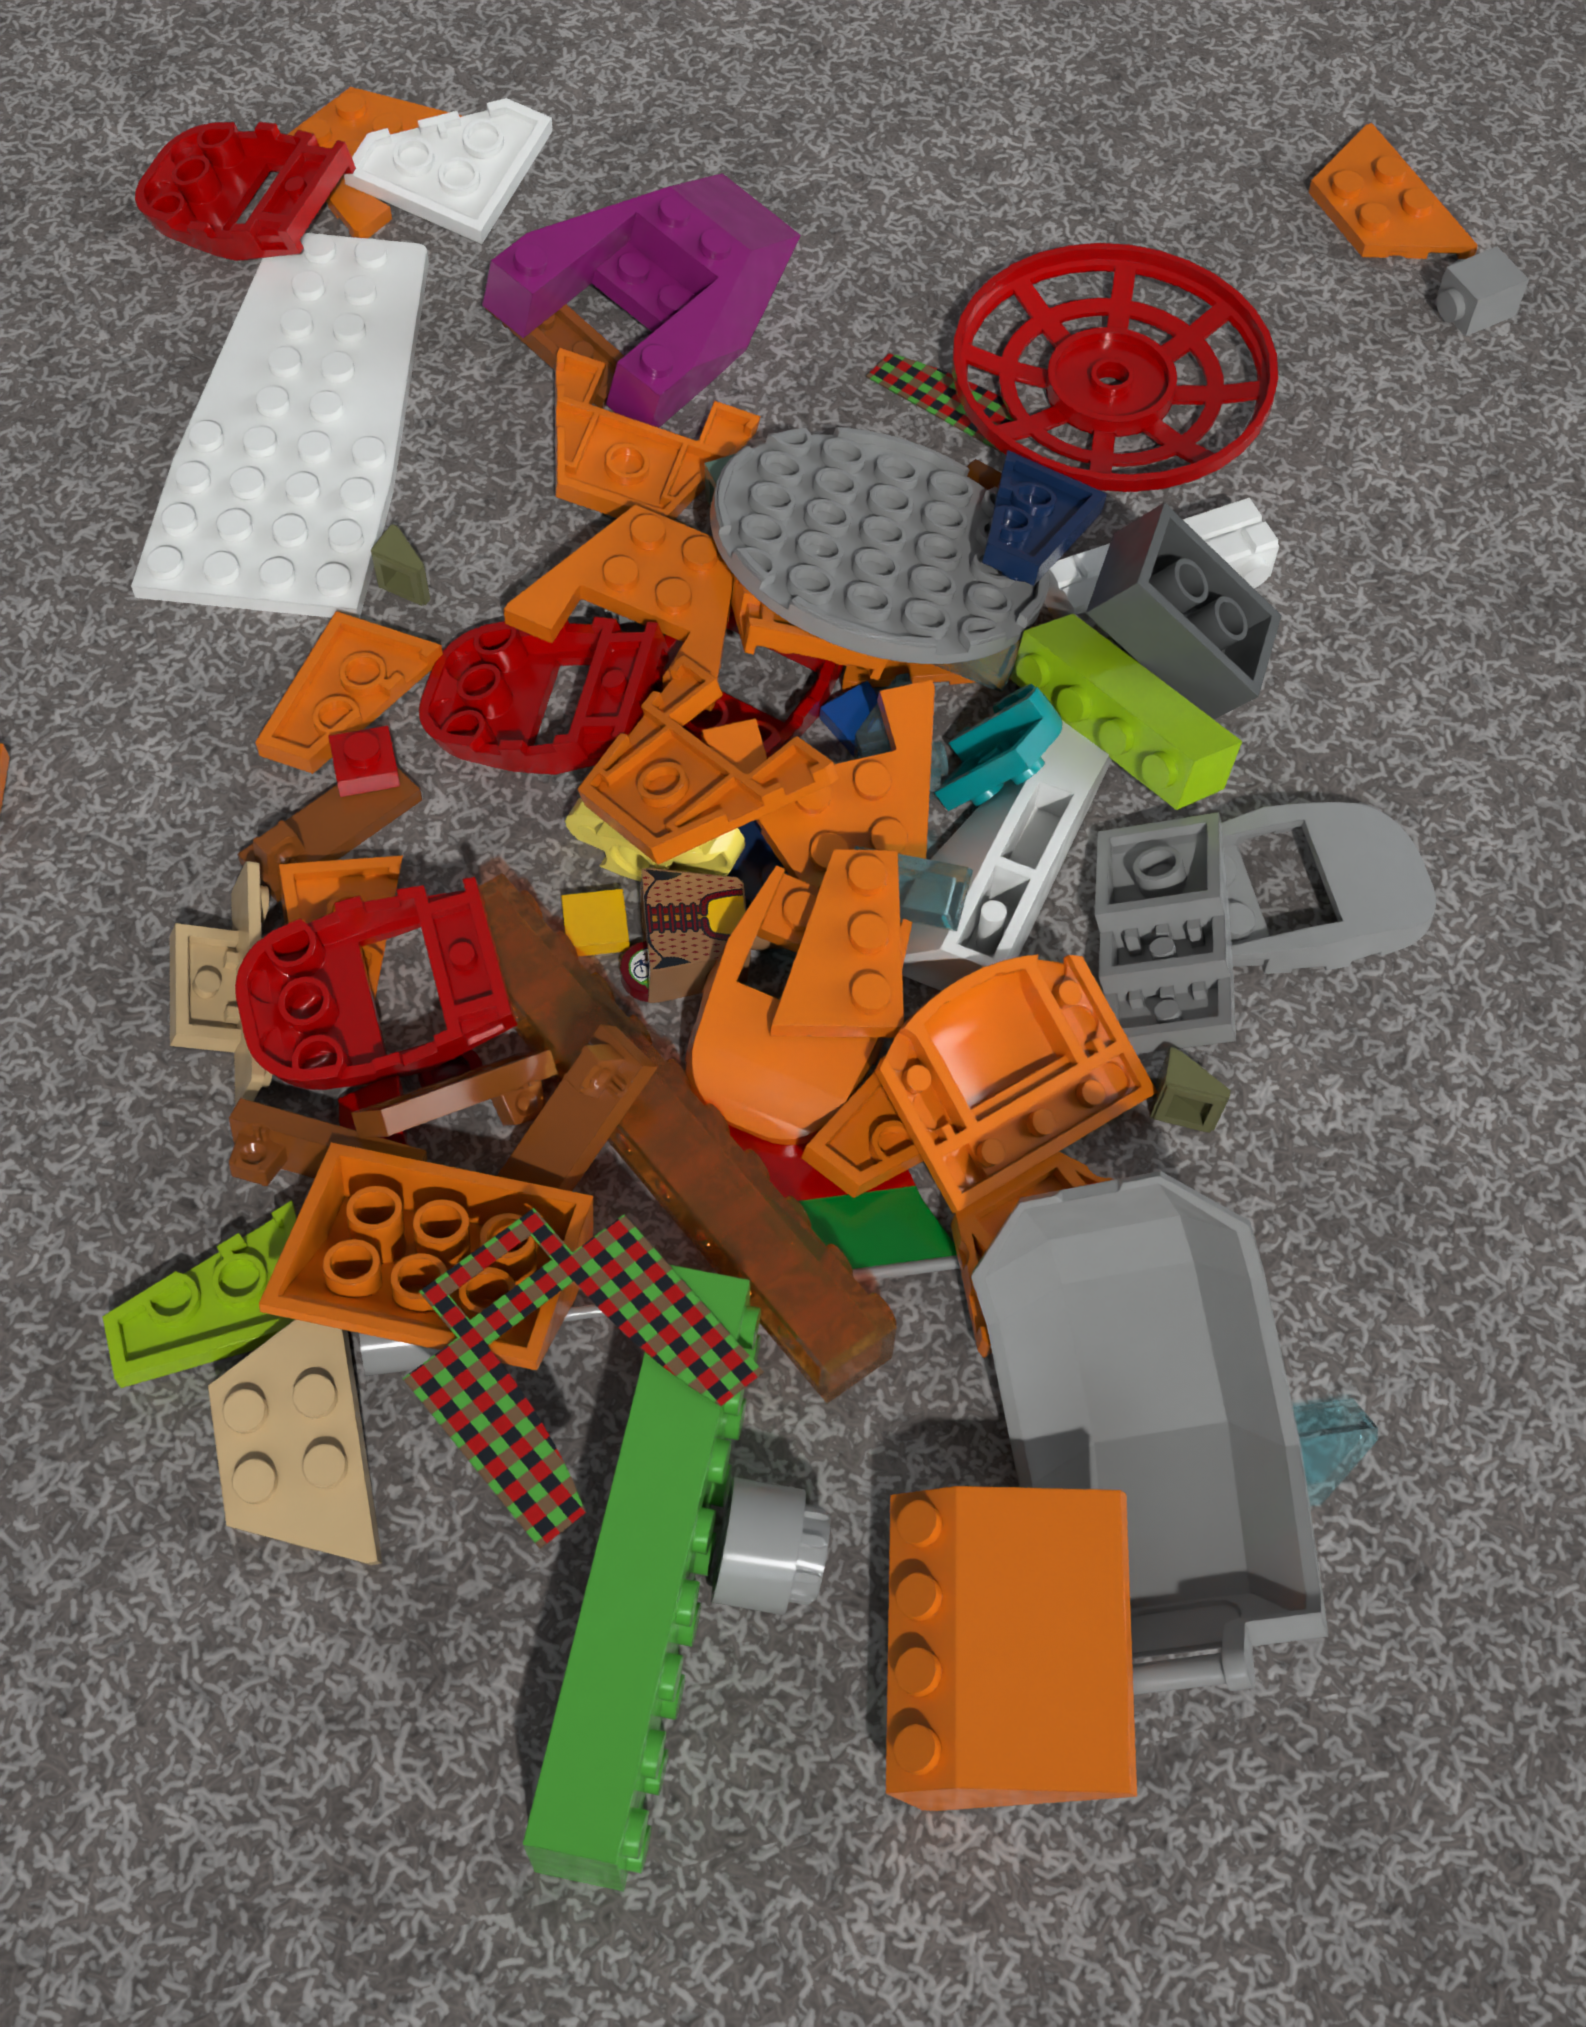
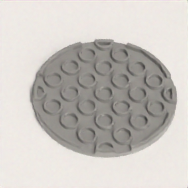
M845 427L835 428L833 435H811L807 428L786 430L768 435L766 442L757 447L751 448L747 446L739 450L724 466L715 486L710 508V526L713 539L726 565L739 582L755 598L791 624L825 641L858 653L893 661L919 664L959 663L993 655L1015 644L1023 637L1024 630L1030 629L1034 625L1043 607L1050 585V574L1048 571L1033 586L1026 582L1011 580L1004 576L1000 570L982 563L998 488L993 487L986 490L980 484L967 477L968 467L946 455L905 439L883 433Z

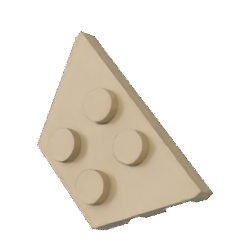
M294 1320L208 1385L226 1526L368 1565L381 1564L379 1533L348 1331Z

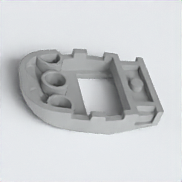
M1346 802L1275 805L1261 807L1221 823L1227 876L1233 967L1262 966L1264 974L1291 973L1292 969L1324 967L1326 971L1348 967L1354 960L1376 953L1382 956L1412 945L1425 935L1432 924L1436 909V895L1422 857L1411 838L1401 826L1376 808L1364 804ZM1302 828L1338 922L1270 936L1237 845L1243 844L1247 839L1274 832V834L1298 831Z

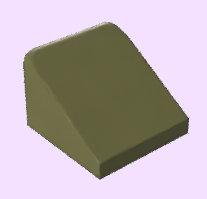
M391 524L371 548L378 587L418 605H426L430 601V594L424 564L397 525Z
M1170 1047L1157 1076L1155 1086L1157 1093L1153 1097L1150 1118L1210 1133L1211 1130L1214 1131L1230 1098L1231 1090L1182 1051Z

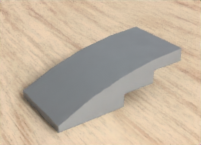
M1219 812L1098 831L1095 918L1100 931L1099 980L1104 996L1136 1054L1169 1050L1170 1047L1180 1049L1236 1041L1231 927L1222 824Z

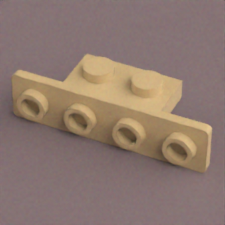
M250 861L245 862L232 889V930L175 923L170 934V1046L233 1052L235 1106L240 1098L254 1101L261 1087L267 1088L272 1079V1074L255 1061L247 1047L235 994L236 977L239 967L253 945L263 939L261 937V923L265 921L269 907V889L267 886L260 885V864Z

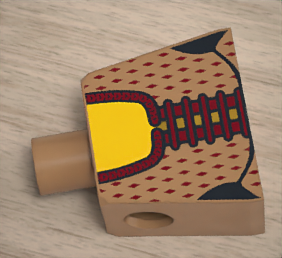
M653 868L642 869L640 913L643 941L647 942L648 952H645V959L649 961L648 1003L674 1000L702 992L709 973L728 938L747 911L743 881L737 877ZM756 936L751 950L783 949L784 947ZM751 950L737 980L739 983L747 982Z

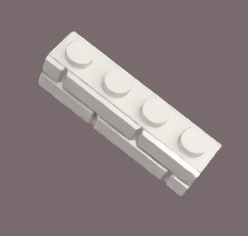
M1250 498L1183 519L1253 588L1260 586L1271 576L1279 549L1278 539L1267 522H1262V515ZM1110 543L1058 560L1048 570L1050 585L1044 602L1055 620L1075 614L1105 638L1110 635L1101 630L1096 622L1086 614Z

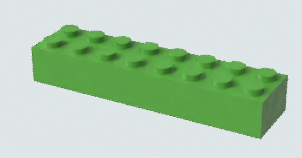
M670 1265L757 1363L761 1335L757 1334L761 1308L750 1306V1280ZM646 1352L644 1353L522 1844L536 1873L623 1892L628 1871L642 1874L652 1829V1826L647 1825L649 1811L643 1809L646 1793L659 1796L662 1789L669 1749L664 1748L666 1732L661 1731L663 1718L676 1720L679 1713L685 1684V1675L681 1674L683 1655H678L679 1645L693 1647L701 1603L697 1602L700 1582L694 1581L696 1574L708 1576L710 1573L717 1533L713 1532L716 1510L710 1508L711 1505L724 1507L732 1472V1465L728 1464L731 1441L726 1440V1438L739 1440L747 1399L743 1398L744 1388L720 1407L686 1385L658 1364Z

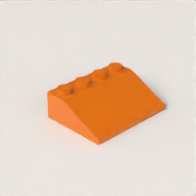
M331 1142L259 1302L260 1312L441 1350L457 1337L419 1291L533 1208L567 1247L574 1252L593 1238V1196ZM529 1236L451 1293L450 1297L471 1320L551 1259L532 1236ZM572 1282L489 1344L488 1347L498 1360L503 1364L537 1371L576 1299L579 1290L577 1284Z
M952 1486L890 1495L886 1736L887 1795L926 1811L1137 1797L1126 1493L1122 1490Z

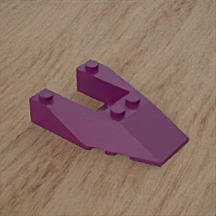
M721 173L668 186L526 233L491 260L482 306L524 338L590 284H593L653 332L617 362L606 405L617 414L659 428L747 350L801 235Z

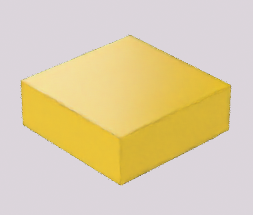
M623 889L561 895L568 958L625 952L630 948Z

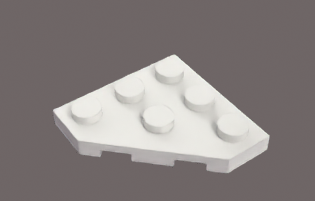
M505 98L487 103V110L460 117L458 111H453L418 120V128L391 135L388 128L374 131L366 135L352 156L356 169L353 174H344L345 184L483 244L553 131L552 118Z

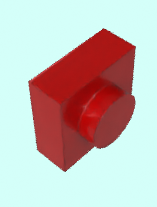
M388 725L328 736L340 797L400 787Z

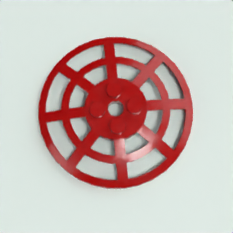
M1090 243L1068 245L1039 252L1011 264L991 277L973 295L960 316L953 341L952 375L957 396L968 418L981 434L1005 455L1008 450L1100 491L1139 492L1166 489L1193 482L1221 469L1242 454L1260 434L1271 412L1278 382V362L1270 332L1257 310L1237 289L1215 273L1190 260L1161 250L1130 244ZM1114 272L1111 298L1079 299L1049 308L1033 286V284L1045 279L1071 273ZM1135 275L1154 278L1180 287L1201 298L1212 307L1191 325H1188L1183 320L1162 309L1132 301ZM1014 295L1031 319L1026 321L1012 335L1004 348L1002 357L973 346L974 336L985 318L1001 302ZM1108 316L1107 327L1086 329L1073 335L1062 325L1063 322L1082 317ZM1129 319L1155 326L1170 334L1173 338L1161 346L1151 338L1129 330ZM1227 321L1239 332L1250 350L1257 371V381L1224 385V376L1219 360L1205 339ZM1040 334H1043L1055 348L1049 360L1048 369L1018 362L1025 348ZM1190 352L1203 371L1206 385H1177V371L1174 362ZM968 365L999 376L1002 400L1015 421L995 425L985 414L970 390ZM1107 377L1120 380L1122 384L1108 385L1100 381V379ZM1015 381L1046 389V394L1052 407L1030 416L1018 397ZM1256 400L1253 415L1244 432L1233 442L1217 453H1213L1196 444L1212 428L1220 413L1222 404ZM1172 405H1205L1198 420L1182 435L1162 421ZM1069 423L1082 431L1093 434L1092 449L1086 450L1071 445L1049 434L1047 431ZM1141 432L1161 445L1158 448L1142 452L1113 453L1115 437L1131 436ZM1032 437L1039 444L1057 454L1079 462L1089 463V470L1071 467L1046 458L1016 441ZM1175 455L1191 463L1190 465L1161 472L1141 474L1112 473V466L1147 465L1169 459Z

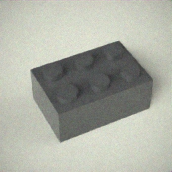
M1165 502L1113 534L1086 614L1096 622L1098 627L1107 632L1138 663L1212 719H1216L1259 697L1282 616Z

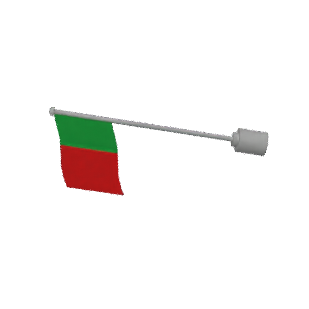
M707 1113V1117L720 1130L737 1155L766 1226L800 1275L798 1277L750 1283V1297L960 1269L955 1244L923 1201L909 1169L852 1198L801 1158L808 1143L799 1145L771 1143L727 1125ZM595 1304L574 1306L570 1308L563 1322L603 1317L605 1315ZM359 1333L365 1376L414 1370L440 1351Z

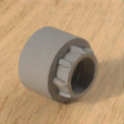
M733 1477L721 1526L712 1581L711 1603L784 1615L788 1602L809 1605L816 1601L827 1557L831 1523L830 1514L826 1513L823 1507L805 1504V1489Z

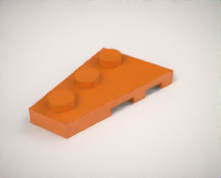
M834 849L777 1008L770 1036L895 1038L900 1028L904 1025L898 850Z

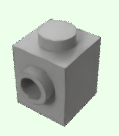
M1497 246L1467 259H1459L1450 266H1447L1434 304L1437 306L1442 319L1449 323L1452 322L1466 337L1516 316L1529 279Z

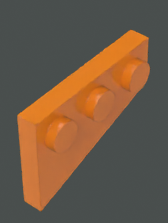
M336 611L255 741L259 756L314 774L332 758L328 736L364 730L432 670L435 662L443 654L442 646Z
M403 855L279 864L277 878L285 925L299 918L305 923H310L335 912V902L360 895L363 902L395 896ZM387 939L361 947L374 1002Z
M875 1072L806 1145L801 1157L852 1198L923 1162L920 1153Z

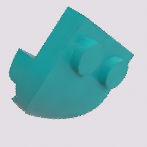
M1029 684L1009 694L993 705L994 715L989 718L986 717L982 722L973 727L966 726L949 742V745L961 759L962 763L934 792L948 812L970 800L975 806L981 805L998 793L1004 786V782L1012 779L1015 785H1019L1035 775L1045 765V761L1041 756L1061 733L1062 719L1038 687L1035 688L1034 685Z

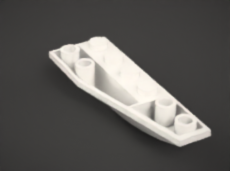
M1062 720L1061 733L1041 756L1045 761V765L1035 775L1019 785H1015L1012 779L1004 782V786L998 793L981 804L927 862L900 914V922L903 919L913 922L902 968L903 976L938 990H943L957 980L983 967L1019 957L1112 761L1109 754Z

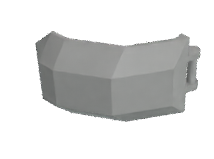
M1161 1171L1020 1198L971 1275L988 1329L1019 1487L1122 1490L1126 1493L1132 1659L1221 1648V1653L1133 1664L1134 1695L1227 1684L1230 1691L1255 1688L1253 1646L1328 1637V1627L1302 1447L1265 1272L1251 1222Z

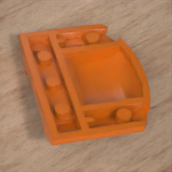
M1038 954L1021 956L1000 961L964 976L924 1003L900 1028L886 1056L880 1059L875 1073L952 1213L959 1212L1157 1093L1155 1086L1083 956L1067 955L1063 957L1064 963L1039 960Z

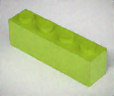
M1075 614L1024 630L1010 677L1014 683L1021 688L1029 684L1034 685L1035 688L1038 687L1066 724L1109 754L1113 761L1175 810L1224 790L1242 740Z

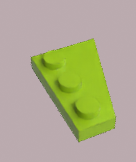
M292 1200L271 1213L272 1220L243 1238L237 1233L216 1246L219 1252L184 1274L175 1271L102 1316L113 1375L120 1388L256 1350L295 1320L262 1313L259 1308L261 1297L298 1217Z

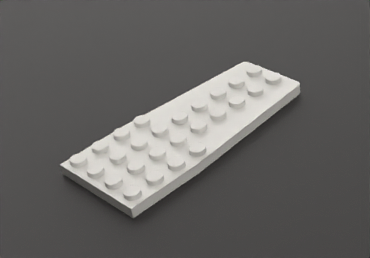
M304 233L300 239L304 249L300 254L262 258L173 458L131 585L135 598L332 618L335 612L338 611L360 619L374 567L371 548L382 536L394 492L429 266L427 249L424 245Z

